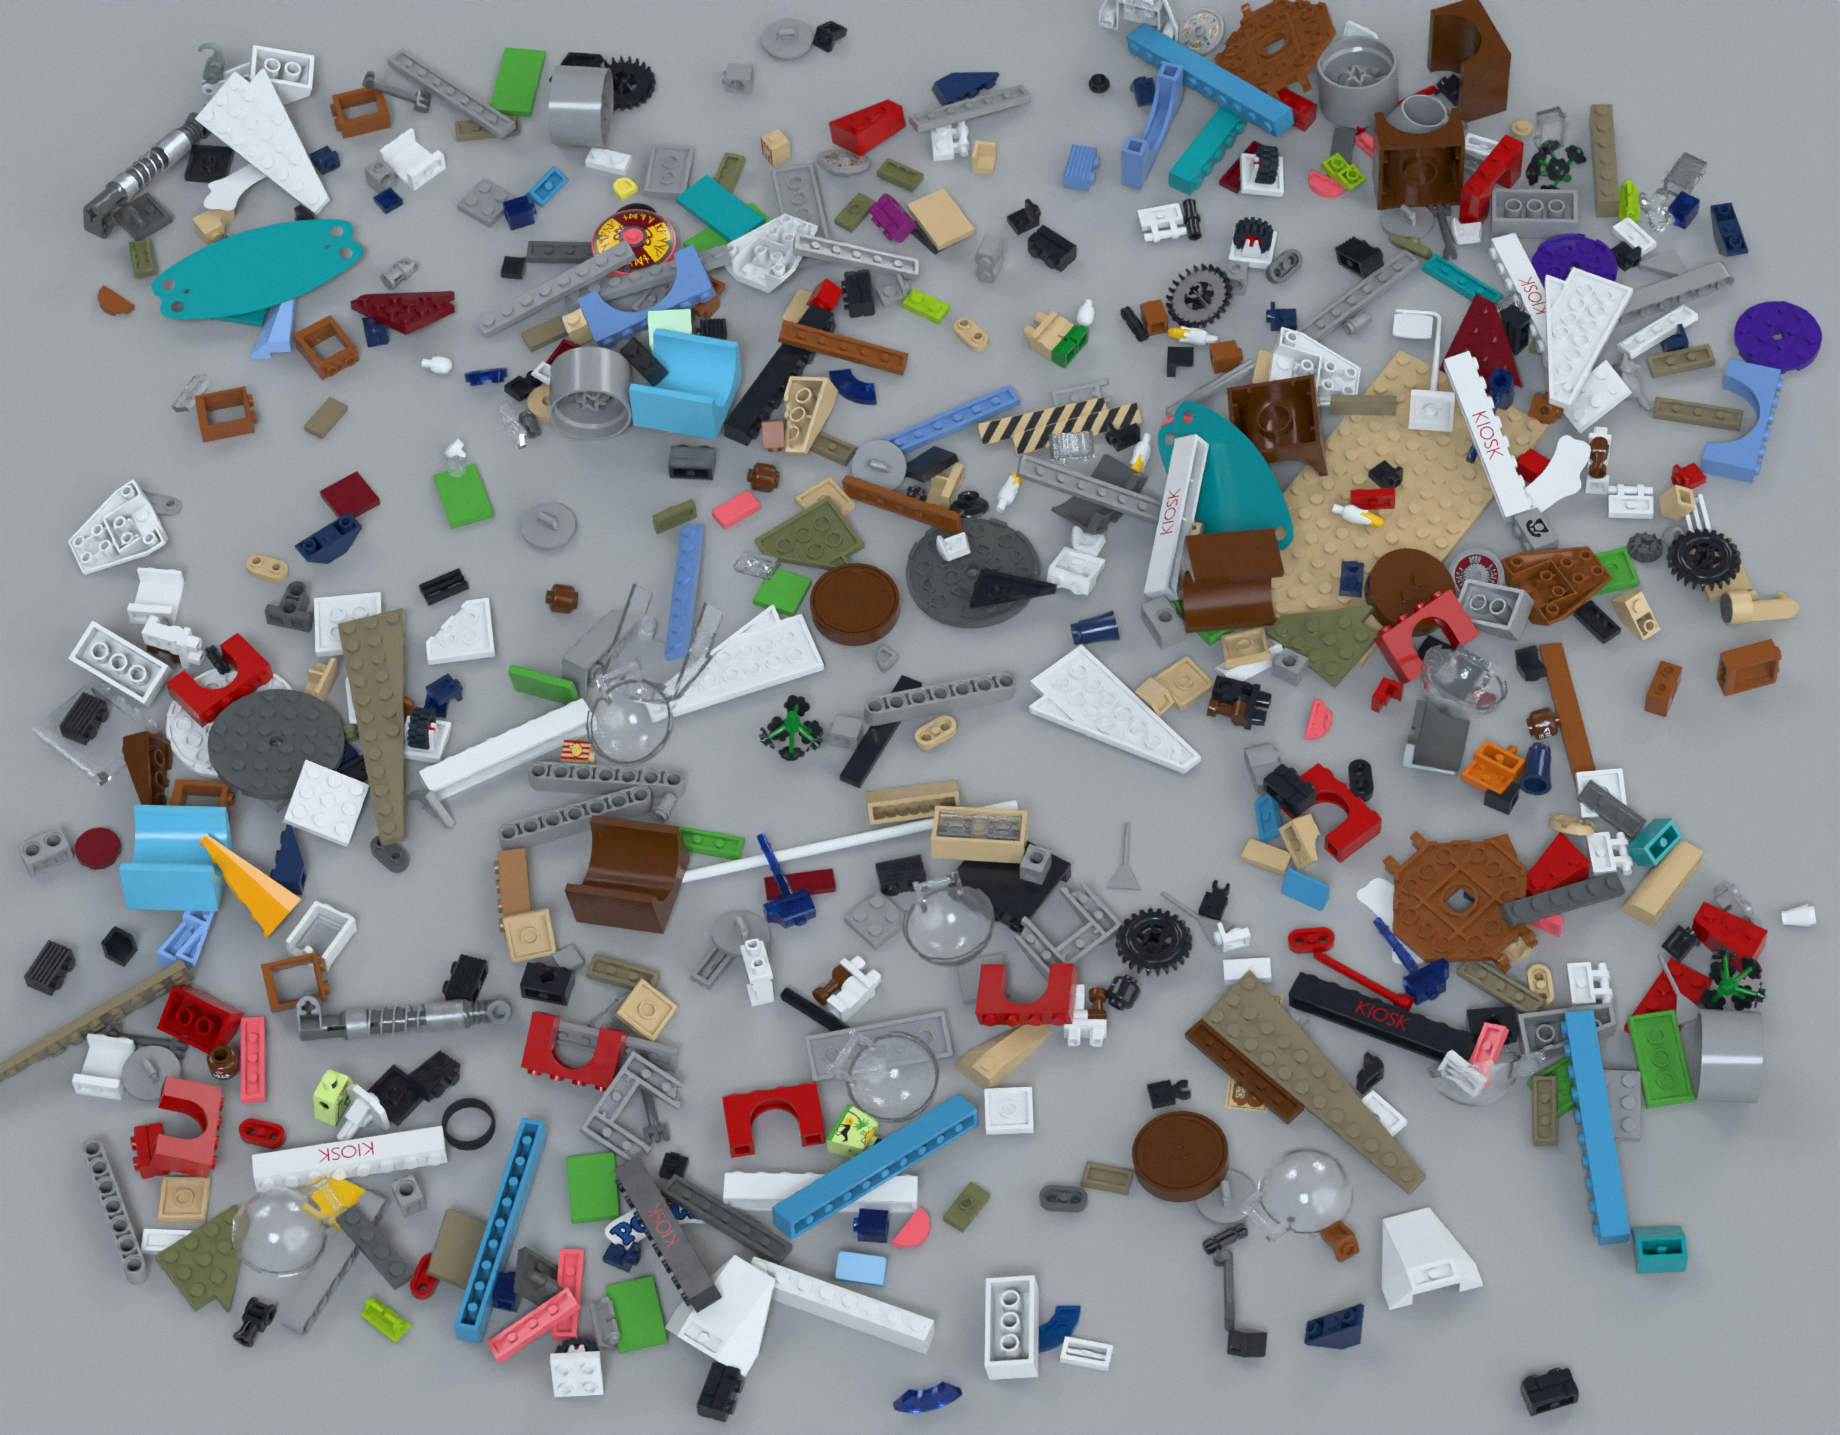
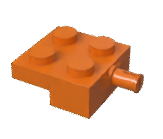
M1486 740L1475 752L1474 760L1461 774V781L1483 792L1489 789L1504 795L1511 782L1515 783L1523 774L1525 759L1515 755L1517 748L1513 747V745H1509L1505 750Z

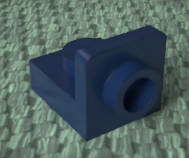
M1145 76L1136 78L1130 86L1131 92H1134L1138 108L1153 104L1156 88L1152 77L1147 79Z
M328 145L309 154L310 160L322 175L340 167L338 153L336 151L332 152Z
M1270 302V310H1266V323H1270L1271 331H1280L1281 327L1297 330L1296 309H1275V302Z
M369 317L362 318L367 346L374 347L388 344L385 324Z
M1356 561L1342 562L1339 596L1362 597L1364 563Z
M448 673L426 686V692L438 706L454 697L458 702L463 700L461 692L463 687L457 679H453Z
M633 1241L630 1248L626 1250L624 1245L611 1242L602 1257L603 1262L629 1273L631 1268L640 1261L639 1244Z

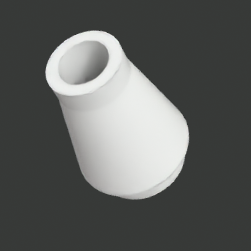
M1808 904L1787 911H1781L1783 925L1811 927L1812 924H1816L1814 905L1808 906Z

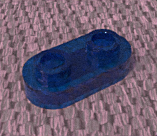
M506 367L470 371L464 373L465 382H470V386L483 384L484 380H491L492 383L504 382V378L508 377Z

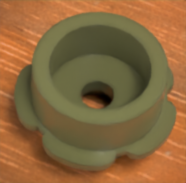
M357 724L342 726L345 742H355L360 736Z

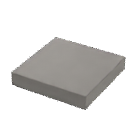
M1002 954L956 962L964 1005L977 1003L981 964H1004ZM1008 984V988H1007V997H1006V998H1010V997H1011L1009 984Z

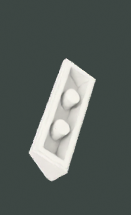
M1268 638L1270 660L1228 669L1224 662L1216 666L1215 671L1219 676L1245 681L1271 667L1275 655L1280 654L1283 650L1282 644L1272 638Z

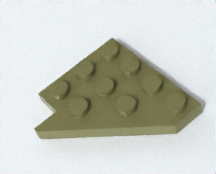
M830 496L754 539L755 545L766 560L824 570H831L837 566L851 564L848 557L865 548L862 540Z
M1371 605L1283 615L1266 632L1269 637L1282 644L1283 648L1286 647L1309 658L1308 667L1334 688L1375 643L1373 638L1378 636L1377 633L1364 624L1375 610Z
M236 1204L155 1255L156 1262L195 1312L214 1299H217L227 1313L231 1310L250 1228L249 1220Z

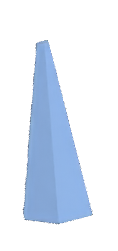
M296 298L273 306L250 354L251 359L271 358L272 353L291 352Z
M186 911L182 915L183 922L156 952L158 964L166 968L181 959L188 969L194 968L215 911Z

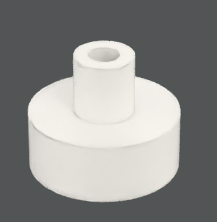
M456 438L443 454L450 460L454 456L462 460L466 456V453L461 449L464 443L459 438Z

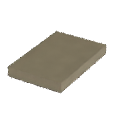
M448 1208L445 1212L426 1274L466 1290L487 1224Z

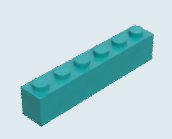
M1220 107L1169 171V186L1189 196L1195 189H1199L1206 175L1209 176L1211 174L1213 166L1222 160L1225 151L1228 148L1230 149L1236 137L1244 132L1248 121L1240 116H1236L1227 108Z

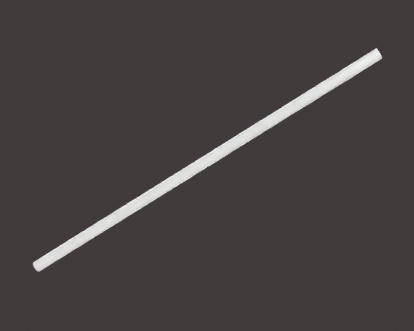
M1016 800L979 808L1018 810ZM934 817L687 870L682 883L931 830Z

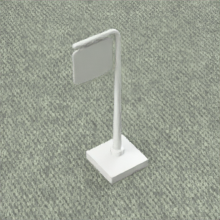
M1395 309V313H1401L1394 315L1393 336L1430 339L1432 337L1433 317L1431 316L1437 318L1430 390L1411 389L1408 429L1452 432L1455 392L1438 391L1441 316L1432 311Z

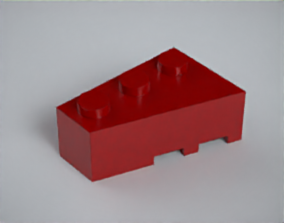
M887 99L829 122V127L834 144L858 156H862L905 128L906 124L902 106Z
M1707 902L1702 903L1693 919L1692 930L1699 935L1697 939L1710 951L1717 953L1718 950L1726 948L1731 949L1732 953H1738L1736 958L1728 959V963L1734 965L1739 973L1744 971L1741 958L1746 956L1757 961L1765 947L1768 930Z

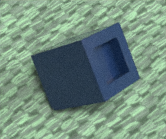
M1677 324L1675 335L1660 342L1663 353L1688 348L1689 344L1682 324Z

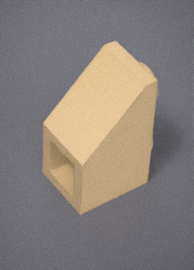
M1627 590L1611 601L1619 620L1641 641H1645L1661 630L1642 591Z

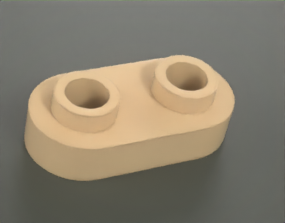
M962 317L955 321V336L971 351L982 352L988 348L989 337L987 333L972 319Z
M256 554L249 557L246 562L248 573L253 577L276 584L286 581L289 577L288 567L283 561Z
M942 715L920 727L915 733L916 745L920 749L930 750L950 739L957 731L955 719L948 715Z
M1533 965L1527 972L1528 989L1546 999L1547 1004L1543 1009H1547L1554 1002L1551 972L1544 965Z

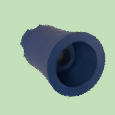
M1113 610L1089 619L1080 620L1079 623L1070 624L1074 645L1120 640Z
M1534 743L1533 746L1529 747L1524 771L1519 782L1520 788L1531 795H1544L1551 790V749L1543 743Z

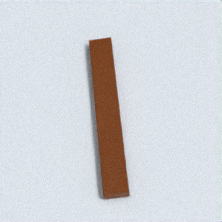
M1562 643L1540 645L1539 651L1542 663L1547 670L1546 678L1555 713L1558 712L1561 726L1559 728L1577 793L1576 772L1596 771L1563 645Z

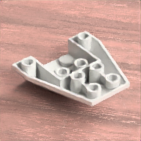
M1104 0L1099 10V26L1119 30L1123 19L1132 22L1155 26L1157 31L1176 42L1178 40V26L1167 0Z
M783 214L728 243L727 247L731 264L724 267L736 281L770 293L796 270L803 257L802 255L793 254L795 233L815 236L818 226L791 215Z
M1281 327L1271 356L1268 381L1314 374L1321 407H1330L1331 395L1358 394L1361 368L1304 333Z
M133 479L117 489L70 538L68 543L82 573L86 575L148 556L167 543L168 537L152 504Z
M1430 1207L1383 1219L1381 1289L1389 1310L1411 1305L1414 1294L1457 1284L1459 1292L1483 1286L1476 1263Z
M734 1255L711 1276L722 1298L698 1313L692 1305L687 1307L683 1301L676 1308L665 1328L722 1364L739 1368L741 1374L746 1377L759 1354L776 1279Z

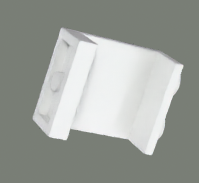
M412 128L379 150L381 158L394 169V174L414 191L446 169L444 154L439 150L433 154L428 152L416 142Z
M138 567L137 572L140 584L135 603H129L127 609L130 622L146 624L152 615L159 618L160 624L174 626L185 585L182 571Z
M88 1033L87 1040L90 1048L81 1074L74 1073L72 1079L76 1094L122 1100L125 1090L122 1081V1068L126 1059L136 1051L133 1040L126 1037H109L102 1033Z

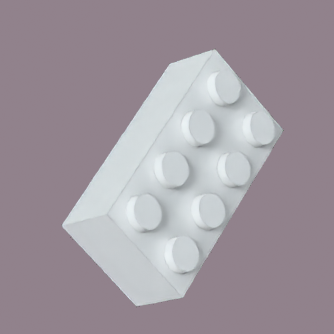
M94 621L90 623L68 658L74 665L148 709L172 672L171 668L165 663Z
M1035 1276L986 1278L985 1369L989 1380L1038 1377L1039 1288Z

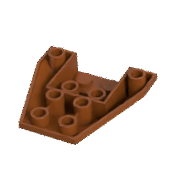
M1589 546L1521 552L1501 560L1507 587L1525 590L1535 601L1528 617L1530 622L1535 625L1549 626L1568 618L1612 580V576Z

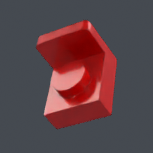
M1695 463L1683 468L1676 464L1673 466L1671 475L1674 485L1694 489L1706 483L1707 478Z
M1383 677L1372 696L1371 710L1379 713L1383 706L1388 705L1391 698L1401 701L1404 686L1395 680Z

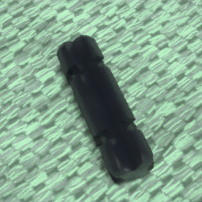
M1131 307L1122 308L1121 317L1126 321L1132 333L1136 335L1139 342L1147 340L1149 334L1145 328H1142V323L1136 314H1133L1134 312Z
M215 645L207 647L205 649L206 656L210 659L218 673L221 675L229 673V664L220 651H218V648Z
M1238 1224L1234 1226V1230L1230 1228L1214 1236L1213 1240L1210 1238L1203 1241V1249L1206 1254L1210 1255L1217 1248L1220 1250L1237 1242L1236 1239L1241 1240L1247 1237L1248 1230L1244 1224Z

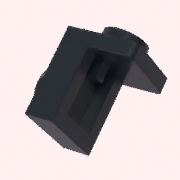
M1454 73L1448 78L1442 77L1436 83L1438 88L1433 94L1437 96L1442 92L1455 107L1458 106L1460 79Z
M1535 645L1515 650L1517 671L1526 682L1537 681L1547 676L1546 667L1539 660L1538 648Z

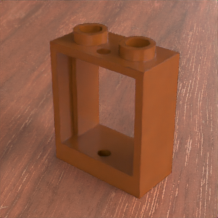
M365 87L332 95L333 104H330L332 116H337V119H334L336 130L341 131L343 139L391 128L390 116L382 92ZM376 102L377 113L344 120L343 109Z
M331 315L293 334L296 348L322 380L359 361L356 346ZM335 335L345 349L321 361L311 347Z
M246 386L194 396L203 442L255 433L253 424L257 423L255 410L251 411L250 407H254L252 394H247ZM244 405L246 418L209 425L207 412Z
M1772 639L1721 652L1716 680L1724 696L1776 683L1777 673H1779V661L1782 659L1781 651L1778 646L1775 647Z
M175 779L170 806H185L187 795L220 797L218 807H227L230 824V805L233 806L235 802V793L231 791V787H228L223 782Z
M316 952L261 965L272 1014L295 1009L299 1001L297 999L279 1003L273 972L313 963L319 996L322 1002L327 1001L326 995L330 994L328 981H323L321 972L325 971L323 958H318ZM307 1001L304 1006H308V1005H312V1004L310 1003V1001Z

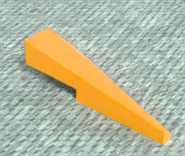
M207 834L199 842V845H204L211 855V862L219 866L223 872V879L240 903H245L252 913V920L260 924L264 930L262 933L264 937L268 938L302 899Z

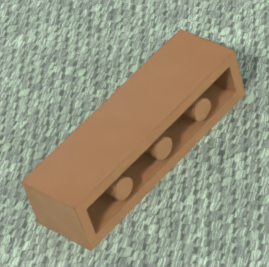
M525 848L497 851L498 860L494 861L495 874H499L500 880H496L497 894L501 893V899H497L498 912L503 913L504 917L532 911ZM502 918L499 919L500 933L505 932Z

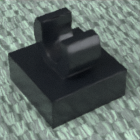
M675 1152L665 1153L659 1171L660 1178L670 1180L674 1174H677L684 1179L689 1165V1157L681 1156Z

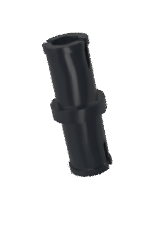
M1191 198L1186 199L1182 204L1185 213L1184 224L1187 225L1188 237L1192 241L1199 240L1202 237L1199 225L1201 219L1200 215L1197 214L1196 201Z

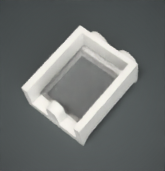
M315 901L286 940L288 956L292 958L316 952L318 958H323L324 972L328 974L331 964L352 935L357 932L355 918L349 913L335 910L328 904Z

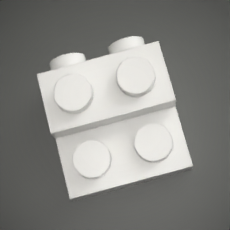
M1064 547L1048 569L1047 582L1057 584V588L1069 589L1076 595L1084 594L1088 596L1096 585L1097 577L1105 568L1106 560Z

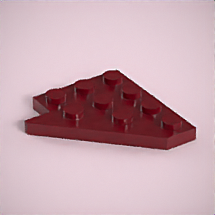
M453 291L364 294L350 301L352 310L385 324V326L404 335H408L455 313L454 304L449 303L455 300Z
M1475 294L1444 359L1470 351L1471 357H1476L1479 377L1483 376L1486 382L1487 389H1484L1485 392L1498 398L1506 381L1520 388H1523L1524 385L1497 304ZM1443 360L1439 370L1446 373Z

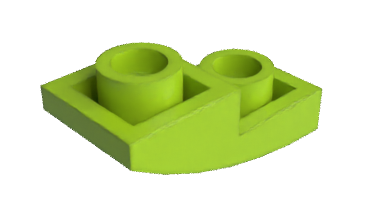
M1339 153L1334 154L1321 164V168L1335 182L1349 191L1366 181L1365 176L1354 164L1349 165Z

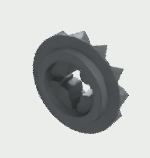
M1646 531L1643 534L1636 533L1634 537H1630L1627 551L1634 560L1650 563L1656 561L1662 555V541L1656 538L1655 533L1653 535L1647 534ZM1642 543L1649 545V550L1645 547L1641 548Z

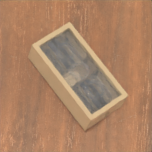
M935 805L931 834V858L1021 863L1026 851L1028 811Z

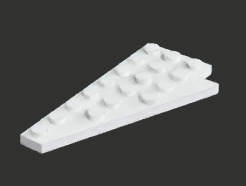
M262 68L250 83L237 72H234L195 120L315 215H318L330 201V198L267 72Z
M1575 267L1572 268L1566 281L1546 275L1544 282L1549 404L1566 410H1570L1634 290L1628 286Z
M771 605L646 701V706L653 723H657L824 670V664L802 614L780 620L775 606Z
M1082 644L1030 681V686L1041 696L1040 699L1029 706L1031 714L1183 774L1201 762V756Z

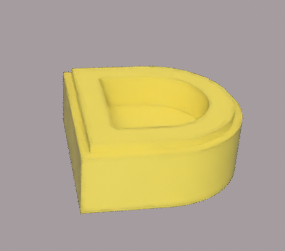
M619 178L613 184L614 194L621 201L639 192L638 186L629 178Z

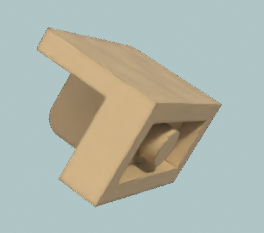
M955 463L951 472L944 470L931 478V489L925 502L950 510V506L954 502L964 479V465Z
M331 657L328 665L317 663L314 670L308 669V683L303 693L314 696L324 703L326 702L339 675L336 658Z

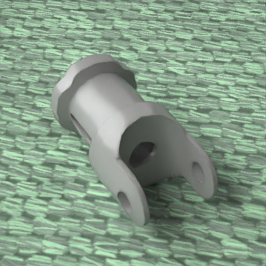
M403 258L395 263L390 271L381 274L380 279L387 289L393 290L398 282L406 280L418 269V262L412 261L410 263L408 258Z

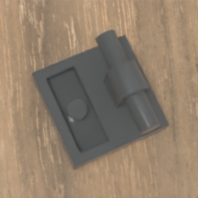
M148 192L130 203L127 202L121 205L120 209L113 212L114 218L135 241L143 240L172 222L171 216Z
M527 1247L518 1250L513 1292L540 1306L564 1290L557 1282V1265Z

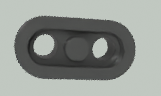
M1296 249L1284 251L1267 266L1266 276L1268 280L1274 284L1284 282L1301 267L1302 255Z
M379 836L371 841L372 855L389 871L400 873L407 869L409 865L408 855L397 843L379 846L381 844Z
M1048 1185L1040 1191L1039 1202L1042 1208L1048 1211L1081 1212L1088 1204V1196L1086 1191L1080 1187ZM1048 1199H1055L1054 1202H1049V1201H1047V1200H1048ZM1073 1200H1078L1079 1203H1076V1204H1075V1203H1072V1201H1073Z

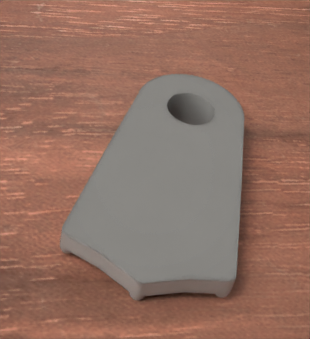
M142 490L157 515L174 516L181 511L182 506L178 499Z

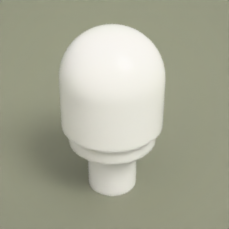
M1086 299L1084 305H1081L1078 309L1076 320L1080 326L1087 327L1093 322L1095 311L1092 307L1093 301L1090 299Z
M441 356L432 357V360L423 358L422 367L431 368V371L434 373L447 374L452 369V362L449 358Z

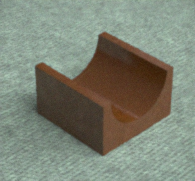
M1463 0L1431 10L1427 68L1430 73L1435 71H1451L1460 74L1458 108H1460L1461 119L1468 123L1506 111L1511 53L1480 0Z
M1451 108V116L1441 128L1419 134L1398 130L1388 123L1383 112L1375 113L1372 176L1377 210L1400 208L1403 204L1409 208L1429 207V205L1437 207L1439 204L1442 206L1450 204V206L1460 205L1465 158V138L1460 108Z
M1314 374L1227 388L1230 422L1255 445L1267 464L1278 461H1299L1312 466L1318 472L1319 477L1328 475L1322 411Z
M1274 528L1185 536L1176 591L1186 633L1272 626L1275 623L1271 578L1283 577L1284 568Z
M592 815L590 820L592 851L587 874L581 885L567 883L564 890L576 922L664 934L690 860L680 828L678 826Z

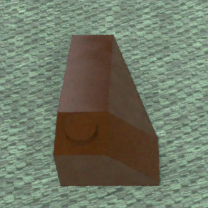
M147 731L124 736L122 752L141 805H166L167 799L164 795V790L166 787H169V780L166 778L167 770L172 768L171 741Z

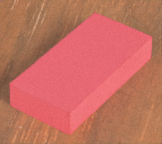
M746 490L712 510V517L726 530L760 510L761 507L756 498Z

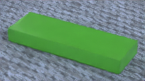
M678 826L688 852L731 860L741 858L745 838Z

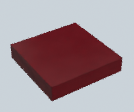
M357 471L320 491L321 498L337 518L342 517L348 512L356 518L380 505V499Z

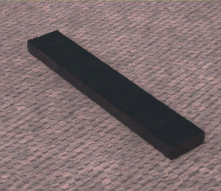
M902 675L891 693L920 688L922 683ZM901 721L870 726L840 774V781L861 788Z

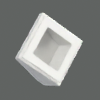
M542 362L531 373V376L550 385L551 365Z

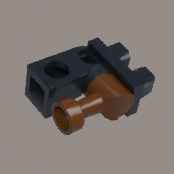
M1217 675L1212 690V699H1210L1207 716L1216 717L1217 714L1230 717L1235 726H1244V729L1251 730L1252 724L1264 726L1267 711L1258 710L1257 706L1269 709L1272 694L1260 691L1261 685L1254 683L1252 685L1248 682ZM1221 703H1225V704H1230V705H1232V706H1226V705H1220V704H1221Z

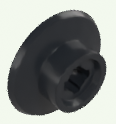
M975 491L960 493L957 497L958 499L950 506V510L959 513L961 518L978 517L985 514L989 509L988 502Z

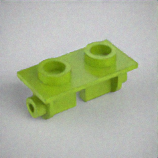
M1629 179L1624 181L1622 188H1619V222L1627 217L1634 222L1641 221L1638 188H1635V184Z
M367 1298L365 1300L364 1306L366 1308L360 1316L394 1343L412 1327L411 1324L379 1299Z

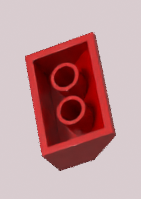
M187 984L172 986L157 1029L208 1054L213 1048L227 1045L237 1033L244 1012Z

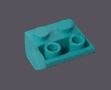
M1681 1226L1631 1228L1636 1274L1686 1272L1688 1253L1685 1234Z

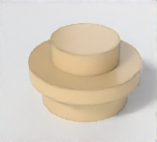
M1519 119L1513 122L1512 132L1515 137L1525 139L1532 133L1533 126L1528 120Z

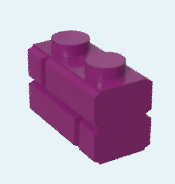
M884 193L878 199V202H875L869 208V212L873 215L871 220L879 228L883 227L884 231L882 233L890 241L894 239L898 243H902L908 237V234H911L917 227L916 223L895 198L887 193Z

